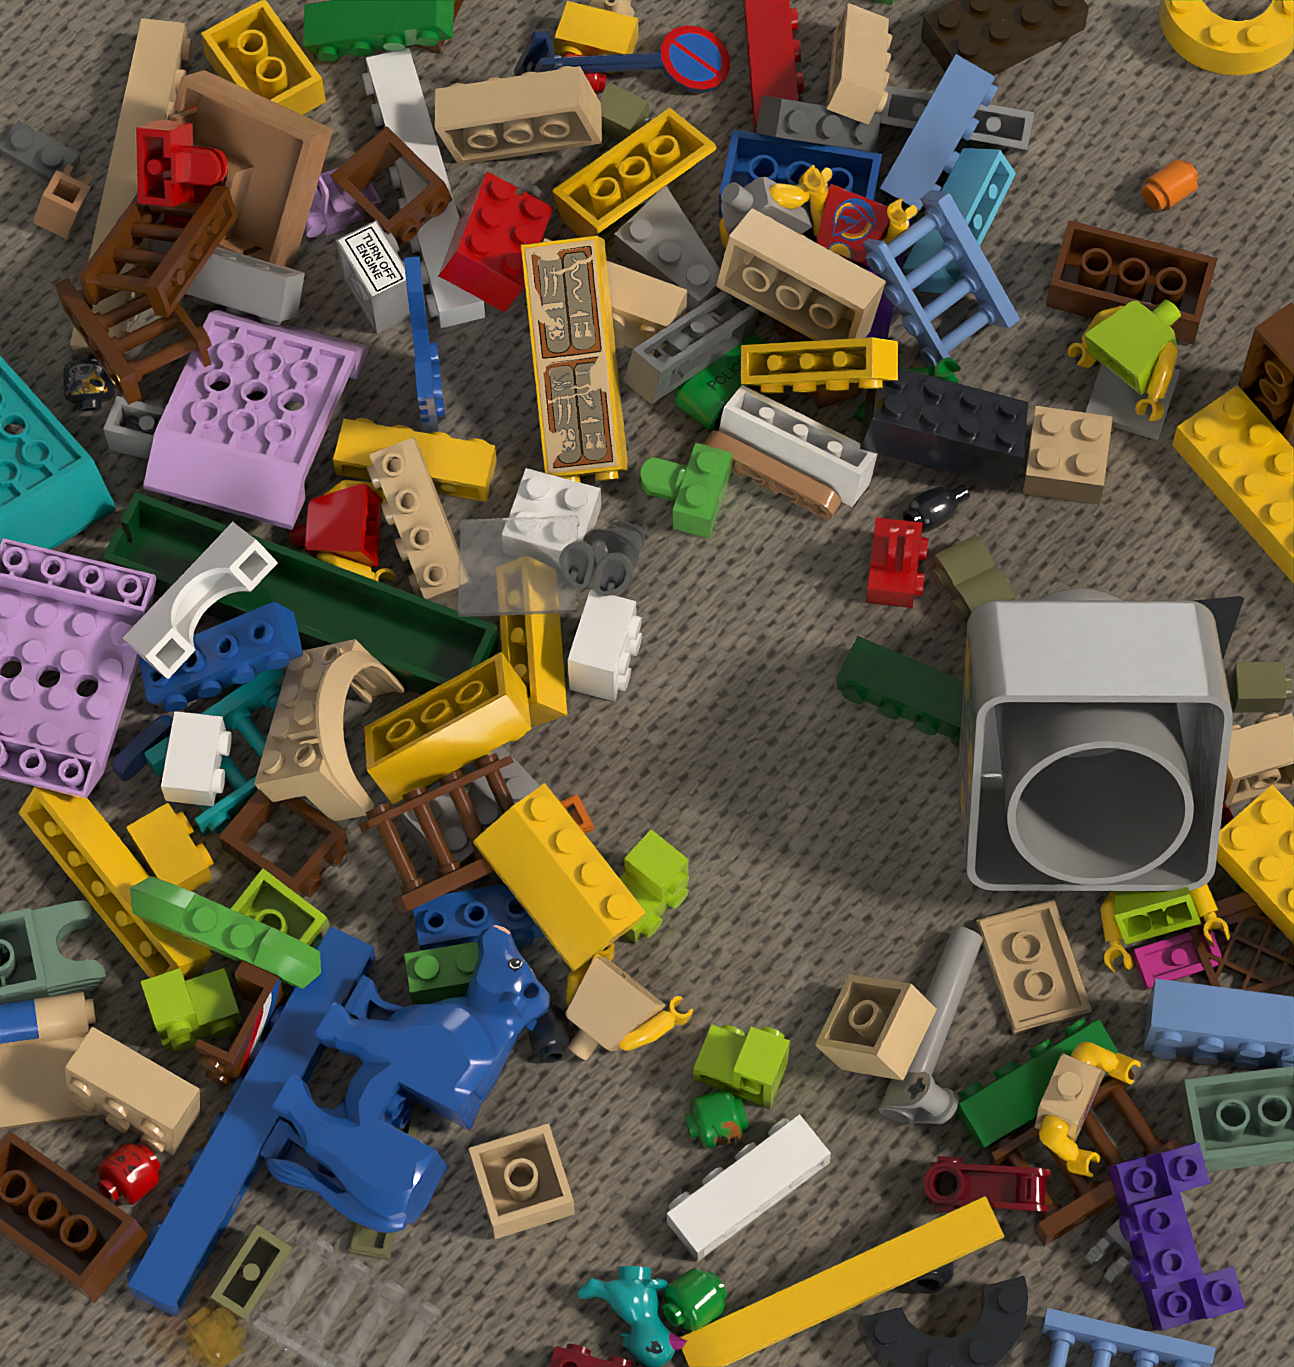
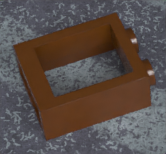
M385 127L330 175L338 192L369 223L377 220L384 232L392 233L398 247L404 242L411 241L418 234L422 226L433 217L441 215L453 200L445 182L388 127ZM401 158L428 186L388 220L361 191L396 160Z
M258 789L219 836L222 849L257 875L263 868L302 898L305 895L308 898L313 896L323 882L321 875L330 865L333 867L339 865L348 852V847L346 846L348 840L345 829L300 797L272 802L260 789ZM280 804L327 836L293 878L247 845Z

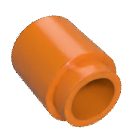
M1175 159L1146 180V185L1141 188L1143 199L1155 212H1160L1162 209L1169 210L1197 190L1198 173L1191 163Z

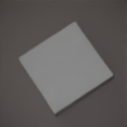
M1101 364L1085 413L1113 416L1112 427L1158 440L1180 370L1174 369L1164 398L1159 399L1164 406L1162 418L1156 422H1151L1149 418L1153 409L1150 404L1147 406L1144 415H1138L1135 410L1138 401L1146 399L1148 394L1145 392L1140 395Z

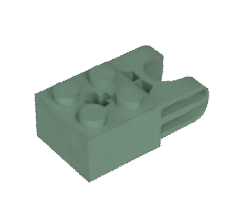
M83 900L72 901L34 910L26 908L0 914V956H4L6 962L5 965L0 966V1003L63 995L101 986L106 981L105 968L96 960L73 961L65 958L58 951L61 941L67 935L89 926L93 919V909L90 903Z

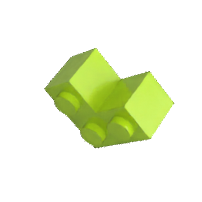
M652 829L624 858L625 873L619 878L646 912L638 924L624 934L635 944L643 935L647 939L650 938L663 922L660 916L669 906L673 909L679 907L689 893L687 889L689 859Z
M181 968L141 981L154 1025L164 1050L173 1048L174 1051H183L193 1047L197 1042L196 1039L210 1034L214 1038L224 1037L233 1033L236 1030L235 1026L243 1024L225 968L186 981Z
M711 1024L693 1068V1080L720 1090H729L735 1096H740L743 1099L770 1109L788 1066L790 1041L784 1039L785 1036L781 1032L770 1027H761L760 1030L751 1026L747 1037H744L745 1033L734 1026L722 1025V1027Z

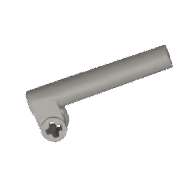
M956 926L953 927L925 994V998L937 1011L904 1080L890 1079L879 1107V1112L889 1119L905 1125L913 1123L943 1124L954 1115L957 1109L958 1095L951 1089L941 1088L935 1084L932 1074L983 938L973 930Z

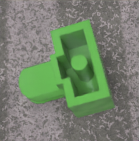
M695 443L688 466L658 457H651L641 467L642 491L647 495L674 502L673 529L710 539L732 474L733 453Z

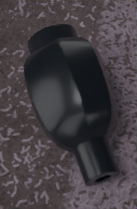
M963 484L952 490L945 487H935L927 490L911 500L908 509L902 513L903 520L923 523L922 531L930 532L951 519L957 511L958 504L968 499L970 493Z
M550 1001L548 1011L536 1019L537 1024L533 1031L528 1029L532 1049L540 1054L542 1061L546 1063L558 1062L566 1057L565 1049L568 1047L571 1037L564 1011Z

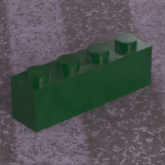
M857 636L838 674L837 690L842 691V696L856 704H862L865 701L877 706L878 711L890 719L897 720L902 717L914 722V726L925 734L935 735L939 733L949 737L952 744L959 748L963 680Z

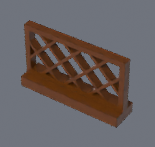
M1246 891L1215 902L1218 911L1215 912L1217 918L1223 919L1228 926L1236 924L1233 931H1229L1230 939L1222 958L1207 952L1200 937V935L1204 934L1203 929L1206 923L1204 917L1200 918L1201 924L1184 928L1185 933L1190 932L1192 945L1199 962L1203 964L1205 969L1203 974L1209 986L1220 987L1218 978L1223 967L1244 976L1240 990L1263 992L1294 981V971L1284 975L1287 966L1294 968V961L1291 960L1294 944L1290 943L1285 957L1264 947L1272 928L1279 932L1282 931L1271 919L1261 915L1264 912ZM1251 918L1267 925L1259 944L1237 935L1244 920ZM1214 929V930H1213V932L1218 933V934H1220V935L1226 937V936H1225V932H1224L1223 930H1221V929ZM1234 941L1255 951L1248 970L1226 961ZM1261 954L1282 963L1276 978L1267 980L1253 973ZM1210 959L1220 963L1215 972ZM1250 979L1260 983L1246 988Z

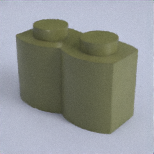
M976 535L935 554L934 568L931 569L933 580L940 590H948L953 598L951 600L952 610L959 621L966 620L968 622L973 610L985 602L1015 600L1014 593L1007 580L995 566L986 547Z

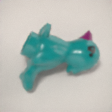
M617 1267V1280L606 1282L590 1278L579 1287L576 1293L579 1299L599 1297L607 1301L616 1314L631 1325V1332L620 1333V1336L625 1339L622 1346L631 1353L633 1359L641 1366H665L672 1359L674 1353L682 1349L687 1340L670 1332L662 1324L658 1316L659 1298L657 1291L664 1290L669 1283L664 1279L651 1278V1268Z

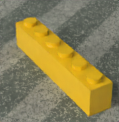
M35 786L18 813L147 976L152 978L181 968L185 981L197 977L212 956V953L208 948L143 920L132 913L130 888L150 876L88 798L76 797Z

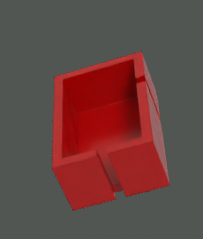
M487 171L468 196L438 277L505 312L525 287L521 245L541 243L553 207L525 191L518 195L515 193L517 187Z

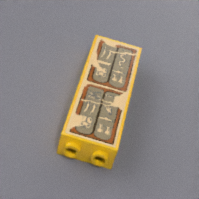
M599 236L521 245L545 473L581 483L580 476L595 475V481L619 479L618 472L629 471L605 241Z

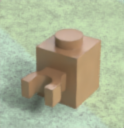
M69 164L66 165L63 173L58 170L54 173L41 197L33 220L34 224L65 239H68L82 213L93 176L86 173L82 181L72 178L71 174L74 166Z

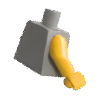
M815 168V174L820 178L821 173L818 168ZM804 174L799 178L798 185L776 183L766 177H759L745 187H741L736 182L728 184L721 194L723 218L719 222L722 245L726 248L730 234L751 208L771 217L799 234H803L811 229L812 222L807 201L810 200V189L803 181Z

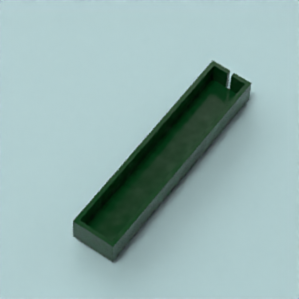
M135 492L120 521L123 530L116 529L102 560L104 563L154 574L156 576L154 595L162 597L228 526ZM254 535L251 536L278 563L251 592L239 591L230 593L214 602L204 612L223 621H229L275 601L294 612L302 650L356 639L371 656L376 658L403 683L405 689L421 695L493 657L499 645L497 625Z

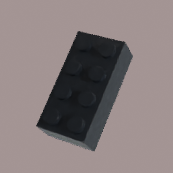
M898 367V381H882V388L868 389L860 449L1009 488L1024 458L1028 402Z

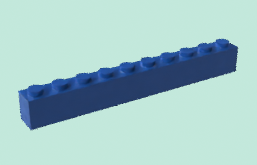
M332 926L329 927L324 937L319 935L312 945L313 948L320 951L321 974L303 989L290 986L292 995L285 1006L279 1005L270 1021L272 1030L265 1042L260 1040L256 1044L250 1057V1062L253 1064L245 1077L239 1076L230 1092L232 1101L226 1112L220 1111L214 1118L209 1131L212 1136L205 1149L200 1147L195 1152L189 1165V1170L192 1171L184 1185L178 1184L174 1189L168 1206L171 1207L164 1221L158 1220L152 1228L148 1237L150 1246L143 1259L137 1257L129 1269L127 1280L130 1282L127 1286L132 1295L175 1317L180 1312L263 1163L264 1158L259 1153L278 1120L280 1119L284 1122L287 1120L280 1117L272 1108L273 1103L292 1073L300 1077L307 1084L327 1048L315 1036L318 1026L334 1001L345 1007L363 975L367 976L376 960L374 946Z

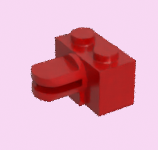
M158 119L136 127L137 192L139 204L173 207L194 199V185L211 186L224 180L229 166L224 152L216 148L193 146V123Z
M876 517L866 603L913 608L914 596L922 597L925 573L917 572L918 560L926 561L929 538L921 537L923 523Z

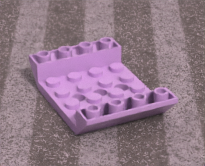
M226 307L212 311L208 314L203 325L212 344V347L207 349L211 365L204 367L195 353L191 352L155 430L143 484L144 489L292 530L305 501V478L348 378L357 380L369 352V346L285 323L281 325L265 324L259 321V316L232 314L226 311ZM223 381L228 383L229 387L225 390L216 391L211 389L210 385ZM254 391L266 394L265 398L258 401L250 400L246 396ZM291 401H296L303 405L302 408L295 411H289L283 406Z
M2 538L0 544V673L3 665L10 661L19 662L22 665V669L14 678H5L0 674V778L85 799L88 797L104 773L140 655L123 637L153 605L156 582L154 574ZM49 670L58 672L60 679L55 686L45 688L39 685V678L44 672ZM94 680L97 682L98 689L95 694L89 697L78 695L77 687L82 681Z

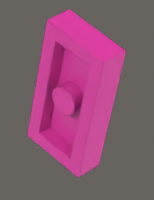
M1211 931L1210 935L1214 947L1207 943L1204 934L1200 935L1206 951L1222 958L1213 931ZM1190 932L1132 951V956L1145 990L1152 989L1155 978L1177 981L1205 970L1202 962H1199L1192 945ZM1210 959L1213 969L1217 968L1220 963Z

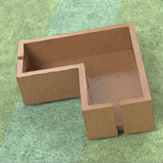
M202 70L181 77L173 109L180 112L198 106L197 110L193 108L172 115L170 121L193 123V146L221 150L228 161L229 167L225 187L229 188L238 217L217 247L290 269L293 268L333 129L208 71Z

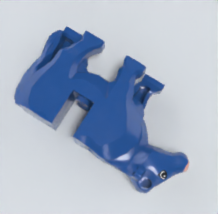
M495 925L482 930L478 936V961L465 997L449 998L428 1005L414 1004L402 1007L383 1001L379 997L378 989L372 979L363 975L345 1007L335 1001L331 1004L318 1026L315 1036L321 1044L329 1048H338L342 1055H349L360 1059L362 1066L350 1080L344 1102L332 1110L326 1107L319 1108L312 1099L308 1085L293 1073L289 1076L272 1108L280 1117L293 1122L300 1137L288 1123L280 1119L278 1120L259 1153L267 1161L266 1166L272 1176L283 1184L317 1192L347 1218L374 1231L385 1233L401 1231L408 1224H412L417 1220L428 1206L439 1181L446 1174L449 1166L434 1148L397 1129H403L408 1123L413 1112L412 1102L415 1101L470 1131L480 1106L495 1086L519 1033L524 1027L533 1031L537 1024L536 1019L544 1015L549 1008L550 994L539 983L532 969L520 955L512 934L508 929Z

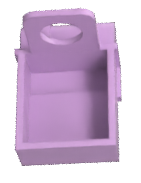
M338 168L320 174L304 229L309 238L316 237L324 232L325 236L340 232L347 228L346 225L365 219L338 192L330 176ZM370 183L361 193L380 211L382 201L374 186Z

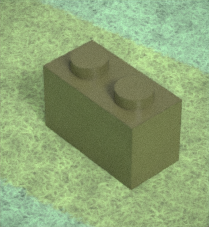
M249 1224L204 1294V1297L236 1318L246 1320L292 1247L258 1224Z

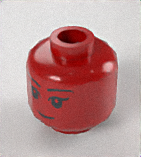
M124 1143L99 1163L98 1175L100 1181L97 1183V1187L101 1194L111 1203L117 1200L124 1205H133L157 1186L159 1182L158 1171L161 1169L160 1163L154 1153L145 1145L138 1144L136 1146L132 1143Z

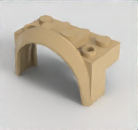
M356 639L304 650L303 656L290 661L254 783L272 802L306 796L333 822L366 816V812L374 808V803L356 779L346 752L343 714L349 687L365 703H371L372 696L390 692L404 693L405 690L403 683L376 658L371 656Z

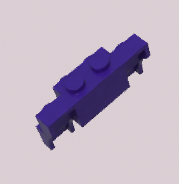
M1192 1143L1109 1165V1172L1122 1215L1119 1218L1120 1231L1124 1239L1129 1241L1133 1255L1130 1262L1132 1274L1135 1280L1141 1284L1153 1331H1163L1200 1319H1210L1245 1308L1234 1266L1207 1273L1202 1272L1180 1192L1211 1184L1200 1143Z

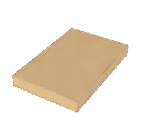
M1054 899L976 920V926L979 935L983 938L982 944L1013 1036L1091 1015L1092 1009Z

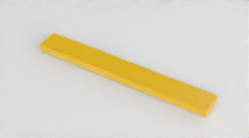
M982 1197L712 1322L697 1331L680 1337L687 1340L682 1348L683 1354L689 1367H725L1000 1240L1005 1236L987 1197Z

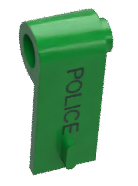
M753 333L744 342L678 386L675 390V396L677 397L675 405L709 432L719 431L724 406L737 390L744 385L741 384V345L768 343ZM744 385L750 389H753L755 387L752 385Z

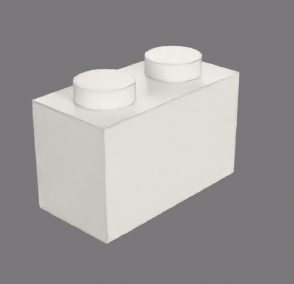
M174 711L161 789L166 801L214 806L216 793L223 792L225 782V770L220 769L222 756L229 755L232 740L231 732L226 731L223 717Z

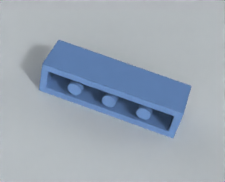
M955 55L880 189L898 199L902 197L903 202L910 206L915 205L917 210L920 211L923 206L920 198L930 190L940 191L942 187L935 184L942 171L950 174L960 154L954 150L960 139L964 138L968 141L974 132L979 120L973 116L980 104L988 107L998 87L992 83L996 77L962 57Z

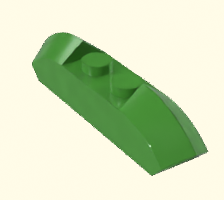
M150 876L130 888L132 913L143 920L240 963L242 960L278 976L280 981L297 988H305L321 974L320 951L277 929Z

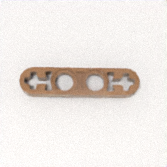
M711 431L703 443L706 446L732 452V472L742 477L745 474L756 480L755 484L775 494L780 492L790 497L788 501L825 520H830L842 502L839 495L829 487L722 432Z

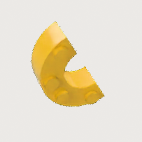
M1160 0L1158 17L1166 39L1179 55L1204 70L1223 75L1253 74L1278 64L1294 49V0H1272L1270 6L1263 14L1254 19L1244 21L1223 19L1211 12L1203 0Z

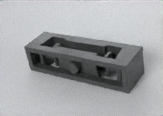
M721 291L634 348L624 382L650 404H653L751 337L761 311L731 294ZM664 342L666 346H664L663 348L659 346L661 343ZM653 349H655L654 355L649 353Z

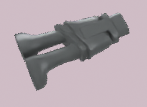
M614 521L591 534L587 542L575 540L569 543L562 550L559 557V566L564 576L573 586L583 589L590 583L596 571L594 590L598 595L610 596L619 593L629 585L632 579L633 570L638 563L639 555L645 542L644 529L629 522Z

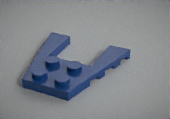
M420 257L404 258L415 353L414 366L417 397L423 432L439 431L438 418L445 417L437 342H429Z

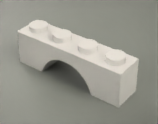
M232 522L130 629L123 639L148 664L169 679L195 651L193 642L194 631L204 612L214 602L230 593L239 591L251 592L278 562L254 537Z

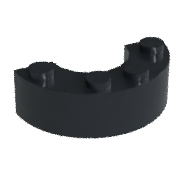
M1025 1276L983 1286L980 1296L982 1313L979 1320L970 1330L956 1337L936 1338L920 1332L908 1321L902 1307L860 1317L858 1329L869 1353L881 1367H1001L1014 1351L1026 1320L1028 1291Z

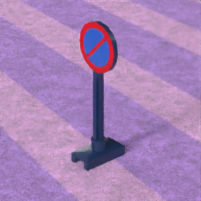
M690 25L677 27L670 31L664 37L658 53L579 57L554 55L548 31L533 32L514 68L515 76H521L526 72L540 73L553 71L563 66H580L584 73L660 69L675 86L688 92L705 93L715 90L725 81L730 70V55L724 43L714 33L702 27Z

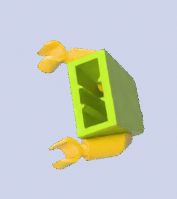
M1164 300L1152 312L1138 301H1131L1125 306L1100 311L1095 315L1082 335L1081 339L1083 342L1070 345L1068 355L1075 358L1083 353L1081 359L1077 362V366L1083 368L1091 367L1097 359L1140 395L1146 392L1148 397L1138 401L1135 410L1138 415H1144L1147 406L1150 404L1153 411L1149 421L1156 422L1164 414V406L1159 399L1164 398L1178 356L1175 332L1170 326L1181 317V313L1169 300Z
M1206 883L1204 886L1190 891L1188 887L1173 891H1110L1100 908L1105 942L1110 943V948L1104 954L1105 964L1115 973L1114 959L1118 956H1124V965L1130 971L1134 961L1132 956L1122 947L1121 940L1124 939L1127 945L1201 924V917H1204L1206 922L1203 930L1206 941L1210 946L1214 947L1210 935L1214 929L1223 930L1227 941H1229L1228 925L1223 919L1217 918L1215 914L1218 908L1208 884Z

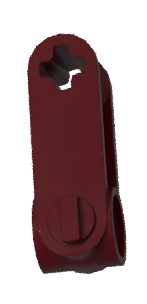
M937 1156V1162H931L923 1181L924 1190L928 1196V1204L934 1205V1211L952 1212L959 1209V1207H963L986 1196L992 1209L1049 1212V1205L1045 1204L1046 1178L1051 1176L1050 1169L962 1163L961 1157ZM952 1173L957 1179L956 1190L951 1195L944 1196L939 1190V1181L943 1175Z

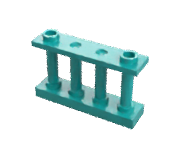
M281 669L264 671L258 674L255 679L245 683L204 711L202 715L223 717L226 731L231 727L233 730L238 729L259 757L262 758L267 740L251 721V713L263 705L271 707L275 712L285 675ZM170 736L144 753L149 768L157 778L162 776L164 772ZM222 756L220 769L225 770V778L235 791L217 804L214 803V806L195 804L202 812L201 815L195 818L198 831L202 837L211 832L213 834L223 832L231 823L232 817L242 810L259 789L254 785L256 776L248 781L229 756Z

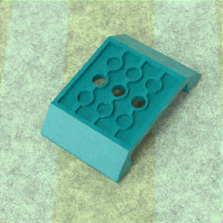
M0 356V544L2 538L53 550L114 512L116 506L92 457ZM9 424L22 426L24 430L20 434L12 435L5 432L3 428Z

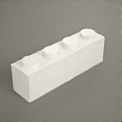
M744 385L737 390L723 409L719 432L829 487L839 495L843 503L853 507L869 486L878 454L860 449V443Z
M800 1114L791 1121L788 1118H784L776 1123L768 1132L770 1137L758 1146L754 1142L748 1144L735 1156L737 1161L725 1170L722 1167L716 1168L702 1180L703 1187L692 1195L689 1192H684L668 1206L670 1211L667 1213V1224L697 1262L830 1163L831 1152Z

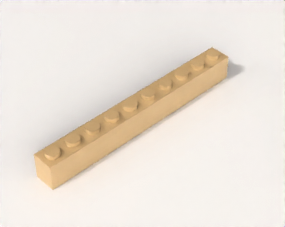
M141 18L89 260L137 194L136 127L158 119L170 120L172 115L180 113L173 109L181 77L187 75L186 70H183L185 60L191 61L193 55V39L188 38L185 23ZM144 238L139 248L151 251L153 239ZM126 263L119 274L135 268L136 265ZM121 291L100 301L97 305H92L93 310L91 311L93 314L100 312L102 315L135 299V292ZM137 315L109 328V337L117 336V338H120L130 333L128 331L129 321H135ZM74 327L70 342L73 355L92 353Z

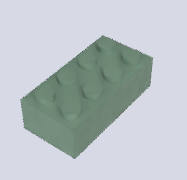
M1294 1066L1184 1079L1178 1095L1187 1144L1200 1143L1207 1172L1294 1161Z

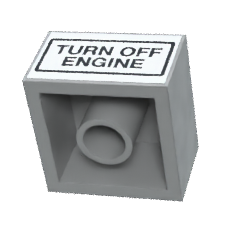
M376 220L337 239L336 244L342 277L376 333L379 334L411 318L404 261L402 262L397 254L399 247L393 234L384 232Z

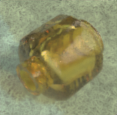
M206 1305L186 1320L191 1328L184 1333L183 1343L201 1367H224L245 1351L242 1344L246 1340V1333L232 1313L224 1307H218L211 1312Z

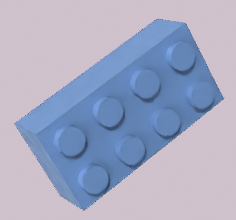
M1155 978L1146 1003L1142 1050L1152 1051L1151 1055L1159 1059H1174L1176 1054L1192 1056L1194 1062L1203 1065H1213L1218 1060L1234 1062L1236 1068L1242 1070H1257L1259 1065L1275 1068L1294 1066V997Z

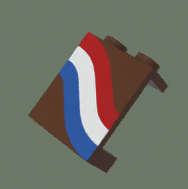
M243 960L234 975L242 999L255 1005L233 1045L227 1053L200 1039L195 1044L203 1069L207 1071L205 1076L214 1083L224 1087L229 1082L234 1084L239 1076H246L252 1065L250 1057L256 1044L260 1040H266L272 1029L270 1021L279 1005L284 1006L286 1003L279 977Z

